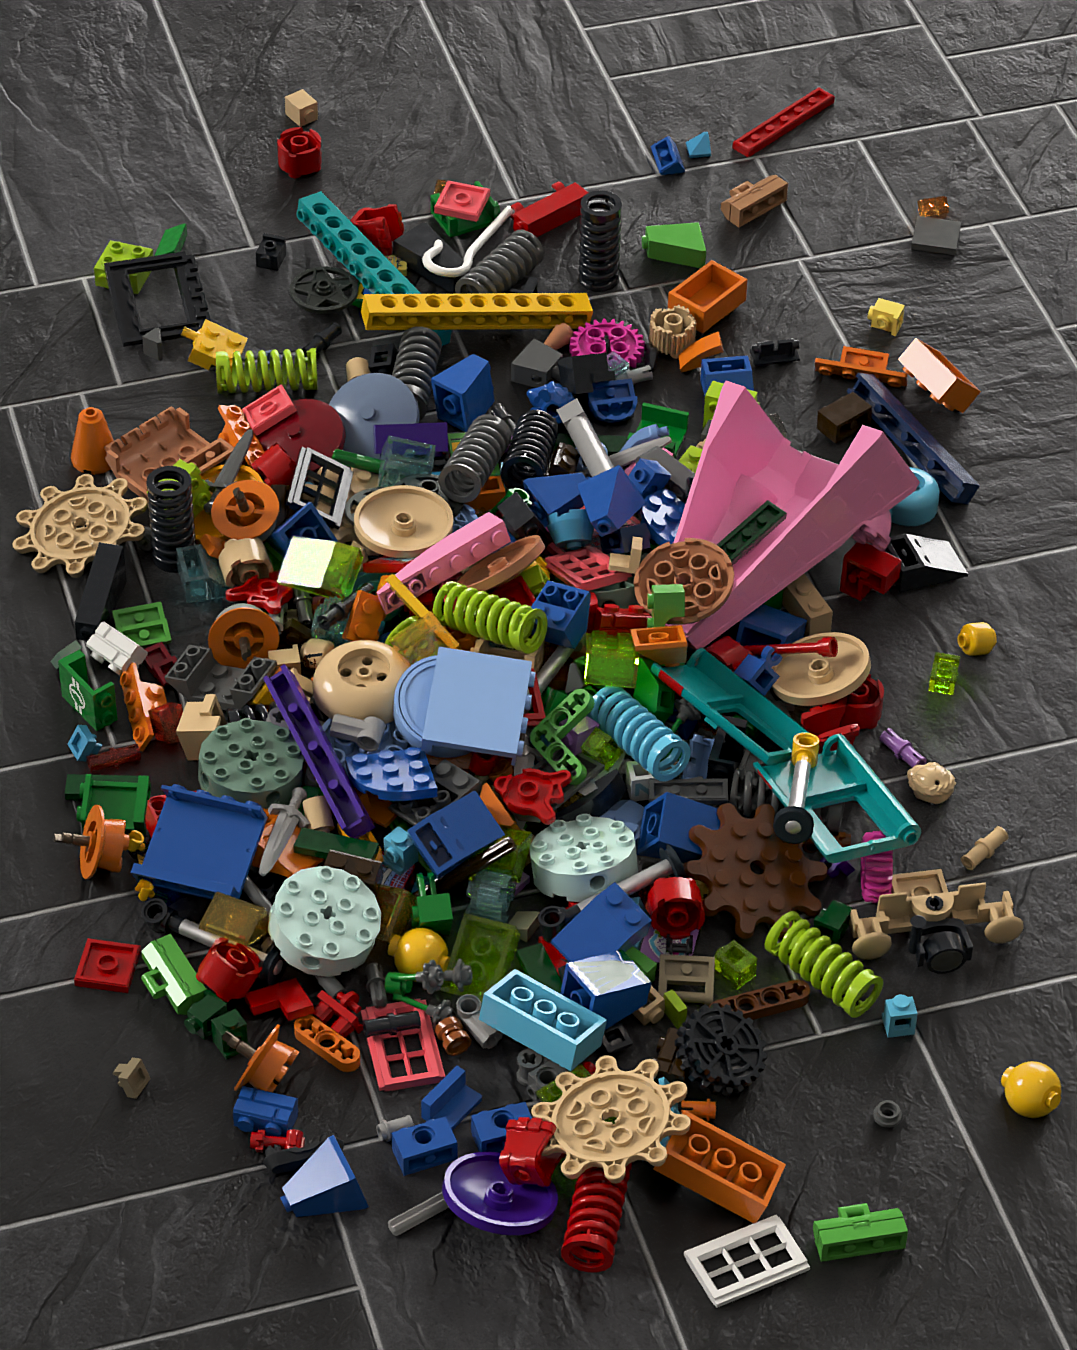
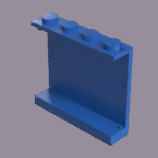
M173 784L172 787L162 785L161 789L167 797L143 863H134L130 873L137 882L145 879L150 881L155 887L237 905L268 818L260 804L253 801L242 803L226 795H222L221 798L212 796V794L204 790L193 792L177 784Z

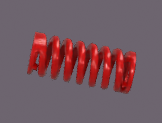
M633 1162L626 1166L625 1177L620 1183H611L605 1177L604 1169L601 1167L588 1168L577 1178L570 1207V1217L567 1221V1230L561 1249V1256L569 1266L591 1273L605 1271L611 1267L615 1255L614 1245L618 1239L617 1232L620 1229L619 1220L622 1217V1207L625 1204L624 1195L627 1192V1182L630 1178L629 1170H631ZM580 1246L599 1250L600 1252L587 1251L581 1248ZM572 1254H574L576 1257L587 1261V1263L576 1259Z

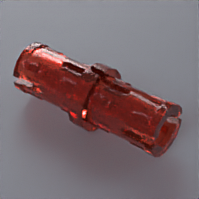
M135 743L118 749L112 747L106 752L87 756L86 759L90 772L109 767L118 768L120 764L141 760V753L138 744Z

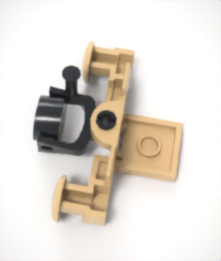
M941 869L892 875V894L879 896L876 917L859 919L857 910L854 909L851 910L849 920L853 938H858L852 946V951L857 957L869 960L879 958L887 953L892 945L891 937L888 934L911 931L909 952L915 954L918 967L924 965L925 959L927 968L937 974L953 972L962 967L966 961L971 960L973 945L965 924L990 922L986 926L984 934L993 943L1010 942L1017 938L1024 929L1023 921L1013 914V902L1009 891L1003 892L1002 902L985 903L986 882L960 885L958 891L948 892ZM931 933H936V934H934V935L928 937V938L924 941V943H923V945H922V942H921V937H922V936L927 935V934H931Z

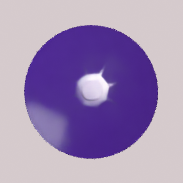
M499 1152L467 1154L456 1159L447 1168L442 1185L444 1200L459 1218L476 1228L501 1235H524L542 1229L553 1219L558 1203V1194L552 1180L548 1187H540L535 1184L512 1185L500 1167Z

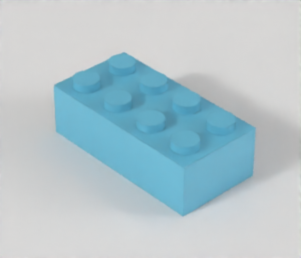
M516 969L484 993L479 1016L480 1021L569 1071H572L601 1046L607 1019Z

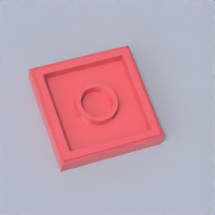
M447 181L434 207V213L477 222L490 197V189Z
M282 385L242 408L256 436L297 411Z

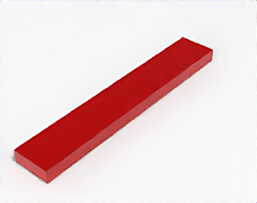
M818 87L735 140L732 148L749 158L833 104L835 96Z

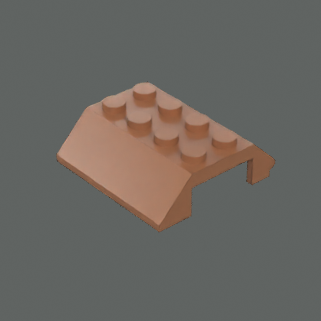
M171 406L157 415L158 418L154 416L139 425V428L136 427L121 436V440L116 439L106 445L104 449L107 455L105 459L115 477L127 480L128 488L139 497L145 498L147 503H149L146 493L148 491L146 481L148 475L153 470L159 467L173 466L181 459L188 464L190 462L194 463L200 469L201 473L199 475L229 458L234 447L221 437L209 443L190 429L189 414L180 407L175 410Z

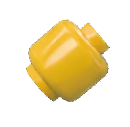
M979 622L964 625L957 641L959 647H961L966 655L976 656L990 653L996 645L997 637L994 629L989 624Z

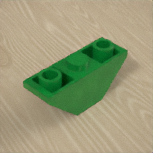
M638 658L633 698L640 705L646 707L650 713L654 714L658 720L665 723L673 714L675 691L651 672V667L656 662L651 659Z

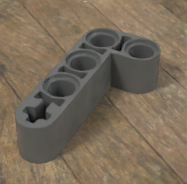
M659 446L653 447L636 458V464L641 458L657 461L672 475L664 488L674 492L676 497L686 504L695 477L694 472Z

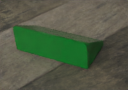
M184 223L165 230L155 256L181 252L187 237V224Z

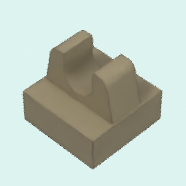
M132 1057L128 1064H119L113 1072V1075L119 1076L118 1085L123 1087L127 1097L137 1099L151 1079L142 1059Z

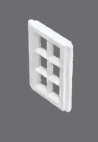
M777 1214L684 1251L687 1263L716 1308L810 1270L806 1257ZM775 1232L782 1243L761 1252L754 1240ZM749 1243L756 1254L734 1262L728 1251ZM786 1248L793 1260L772 1268L765 1256ZM722 1254L729 1265L707 1273L701 1262ZM759 1259L766 1271L745 1279L738 1267ZM732 1270L739 1282L718 1290L711 1278Z

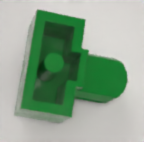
M430 872L427 873L429 895L426 896L423 874H417L419 896L415 900V906H411V929L427 928L435 931L440 936L450 935L453 916L449 893L437 894L434 873Z

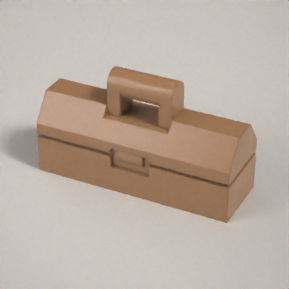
M777 175L768 176L754 185L746 181L730 190L731 198L721 203V211L727 220L737 227H741L787 201L788 183L780 177L778 178Z

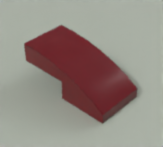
M163 642L145 648L144 650L148 652V655L143 661L144 665L161 685H169L165 680V676L177 662V658L175 655L171 657Z

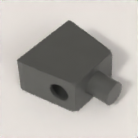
M533 339L511 363V381L535 388L555 380L560 382L558 359H562L563 355L544 343Z

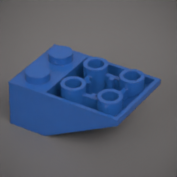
M476 791L429 815L407 830L409 838L437 879H440L505 836V833Z

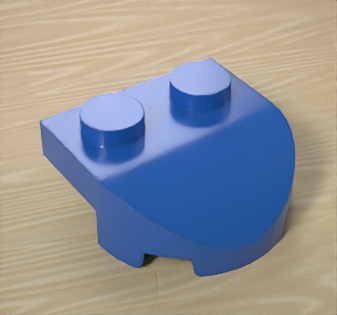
M632 378L593 383L594 392L586 393L589 411L598 421L607 423L626 421L635 413L637 396H635Z

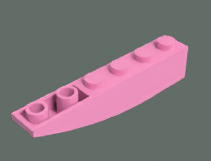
M488 512L427 549L395 576L415 597H418L510 543L511 540L505 523ZM387 583L376 592L386 615L404 605Z

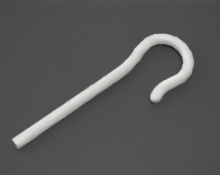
M507 206L468 248L462 266L458 268H444L434 264L431 259L443 249V242L436 240L434 246L424 253L422 258L424 267L430 272L443 277L465 275L470 271L475 254L514 210L511 206Z

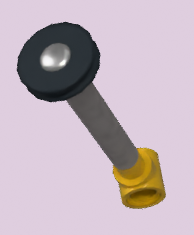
M799 733L793 738L791 762L795 768L789 805L779 810L775 815L773 823L776 836L783 842L790 844L805 842L813 833V817L804 809L810 769L815 767L818 762L819 738L811 733Z

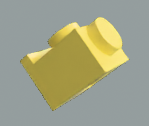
M878 298L875 306H871L868 312V319L872 320L871 327L892 332L891 335L896 336L903 323L905 305Z

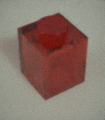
M169 702L148 710L156 740L166 741L167 744L178 742L179 738L176 729L183 713L182 705Z

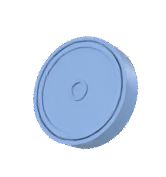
M437 655L423 658L411 665L402 674L395 690L393 705L395 725L402 737L411 746L421 748ZM433 745L432 752H425V754L435 757L452 758L466 755L472 751Z

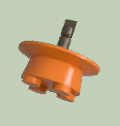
M94 805L86 819L83 835L64 832L62 835L54 834V842L71 843L72 845L81 846V874L84 879H90L95 873L96 868L118 873L121 871V856L123 850L126 851L128 849L129 835L125 834V820L104 819L102 807Z
M279 1024L275 1026L263 1045L259 1046L257 1050L240 1041L239 1038L230 1032H225L222 1039L227 1042V1045L250 1059L247 1064L248 1067L236 1084L234 1091L249 1083L255 1089L273 1093L277 1087L273 1082H281L289 1070L285 1064L287 1063L291 1066L300 1052L277 1040L280 1029Z

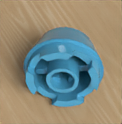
M586 509L569 510L570 513H564L561 516H558L557 512L548 516L549 525H547V529L557 547L577 550L581 546L591 543L594 527L589 520Z

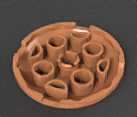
M684 538L685 541L670 544L669 541L652 550L642 560L639 568L636 570L633 584L638 604L643 606L644 611L648 612L651 617L652 609L647 608V594H652V585H683L685 591V617H673L667 621V624L685 625L704 620L717 612L725 604L733 588L734 569L725 551L710 541L698 538Z

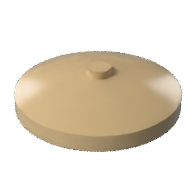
M408 485L390 486L376 490L360 501L354 513V530L358 539L367 548L378 554L393 558H416L452 534L453 512L449 504L441 496L430 490Z
M837 632L819 633L797 640L792 644L817 643L823 637H835L838 643V653L836 657L827 658L818 653L779 654L783 657L782 661L778 665L773 666L772 669L780 677L772 685V689L783 701L800 706L822 705L839 700L855 691L869 675L871 660L866 645L852 635Z

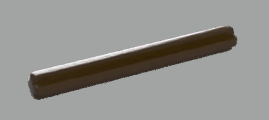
M506 837L456 867L440 879H436L437 894L446 892L515 851L517 845L511 837ZM428 884L425 885L426 896L429 895ZM418 890L402 900V905L407 912H412L411 906H415V900L419 896Z

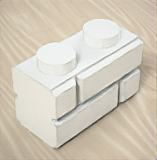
M101 622L95 630V634L86 643V646L93 651L90 656L101 664L105 660L109 662L108 668L119 676L127 670L131 662L136 663L138 669L139 664L148 655V652L106 622Z

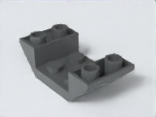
M189 645L167 673L165 680L190 702H203L206 694H216L222 710L227 711V708L231 707L241 709L254 697L265 682L263 677L270 675L277 662L276 660L254 656L245 669L215 663L211 648Z

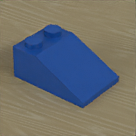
M614 882L577 914L551 940V944L569 962L618 950L626 952L648 935L652 920Z

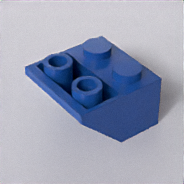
M748 355L702 359L700 381L704 396L712 381L720 383L729 381L754 391L752 369Z
M549 580L546 582L531 606L532 609H541L546 614L548 626L544 639L545 642L575 650L587 631L591 598L589 591ZM535 619L534 628L531 633L532 636L537 628V619Z

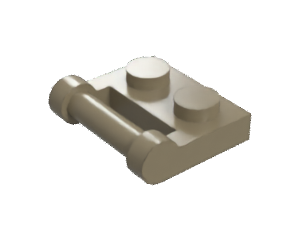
M660 954L658 993L664 998V993L668 992L667 984L705 986V993L675 991V993L684 1003H703L709 1007L713 1002L715 957Z

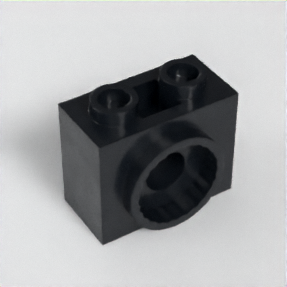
M517 492L497 506L504 516L501 520L504 521L505 526L516 540L538 535L542 539L545 548L553 542L549 531Z

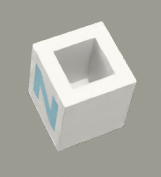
M636 761L626 762L625 784L628 788L629 798L633 801L649 800V780L655 778Z

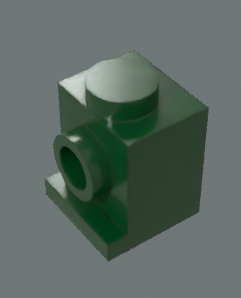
M833 900L828 909L823 908L820 915L815 917L813 927L820 930V937H830L831 945L839 944L850 927V913L853 908Z
M205 990L204 998L199 1002H195L187 1011L188 1018L184 1021L185 1027L190 1033H196L205 1040L212 1034L211 1020L227 1013V1003L210 990Z
M236 1009L211 1020L213 1042L226 1060L239 1054L236 1049L227 1045V1042L222 1039L226 1031L250 1046L247 1038V1024Z

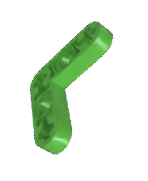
M576 689L570 693L530 734V741L556 772L568 770L565 767L568 764L576 770L577 774L575 776L571 774L572 781L570 785L581 784L586 778L587 769L561 739L594 708V698L585 689ZM580 698L585 702L582 706L578 702ZM571 707L576 713L573 714L568 709ZM562 714H567V722L562 726H557L558 717ZM544 734L551 743L549 746L542 742L541 735ZM558 749H563L564 755L562 759L553 761L554 752Z

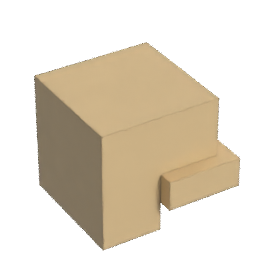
M206 694L203 702H187L176 733L187 760H199L202 742L218 726L227 724L216 694Z

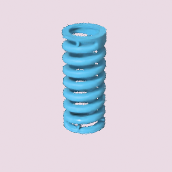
M608 685L594 695V708L587 716L599 723V729L602 733L607 735L637 763L641 764L655 779L669 781L677 777L685 769L691 755L688 743L682 740L680 736L674 734L670 728L666 727L646 707L640 705L621 686ZM604 700L605 702L602 704V706H601V708H600V710H599L600 704H601L602 701ZM619 701V703L615 705V707L611 710V712L608 715V712L610 711L611 707ZM673 748V750H672V752L670 753V755H669L667 758H665L663 761L660 762V760H662V759L670 752V750ZM682 752V756L679 762L674 766L673 764L676 762V760L679 758Z

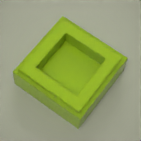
M675 991L665 992L664 1013L675 1027L679 1029L683 1027L682 1024L687 1019V1007Z

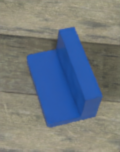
M456 1066L421 1100V1118L428 1121L446 1116L453 1130L482 1101V1095L466 1085V1071Z

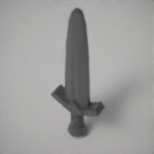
M251 429L247 430L240 438L215 482L212 483L208 479L205 480L210 487L209 491L213 493L210 500L204 505V511L207 514L211 515V508L217 495L224 488L235 483V478L253 438V431Z

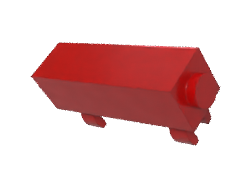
M558 181L552 184V188L556 192L526 208L519 202L511 205V208L515 211V213L511 214V218L514 220V232L526 230L537 238L581 215V199L589 192L576 182L565 187L563 183Z

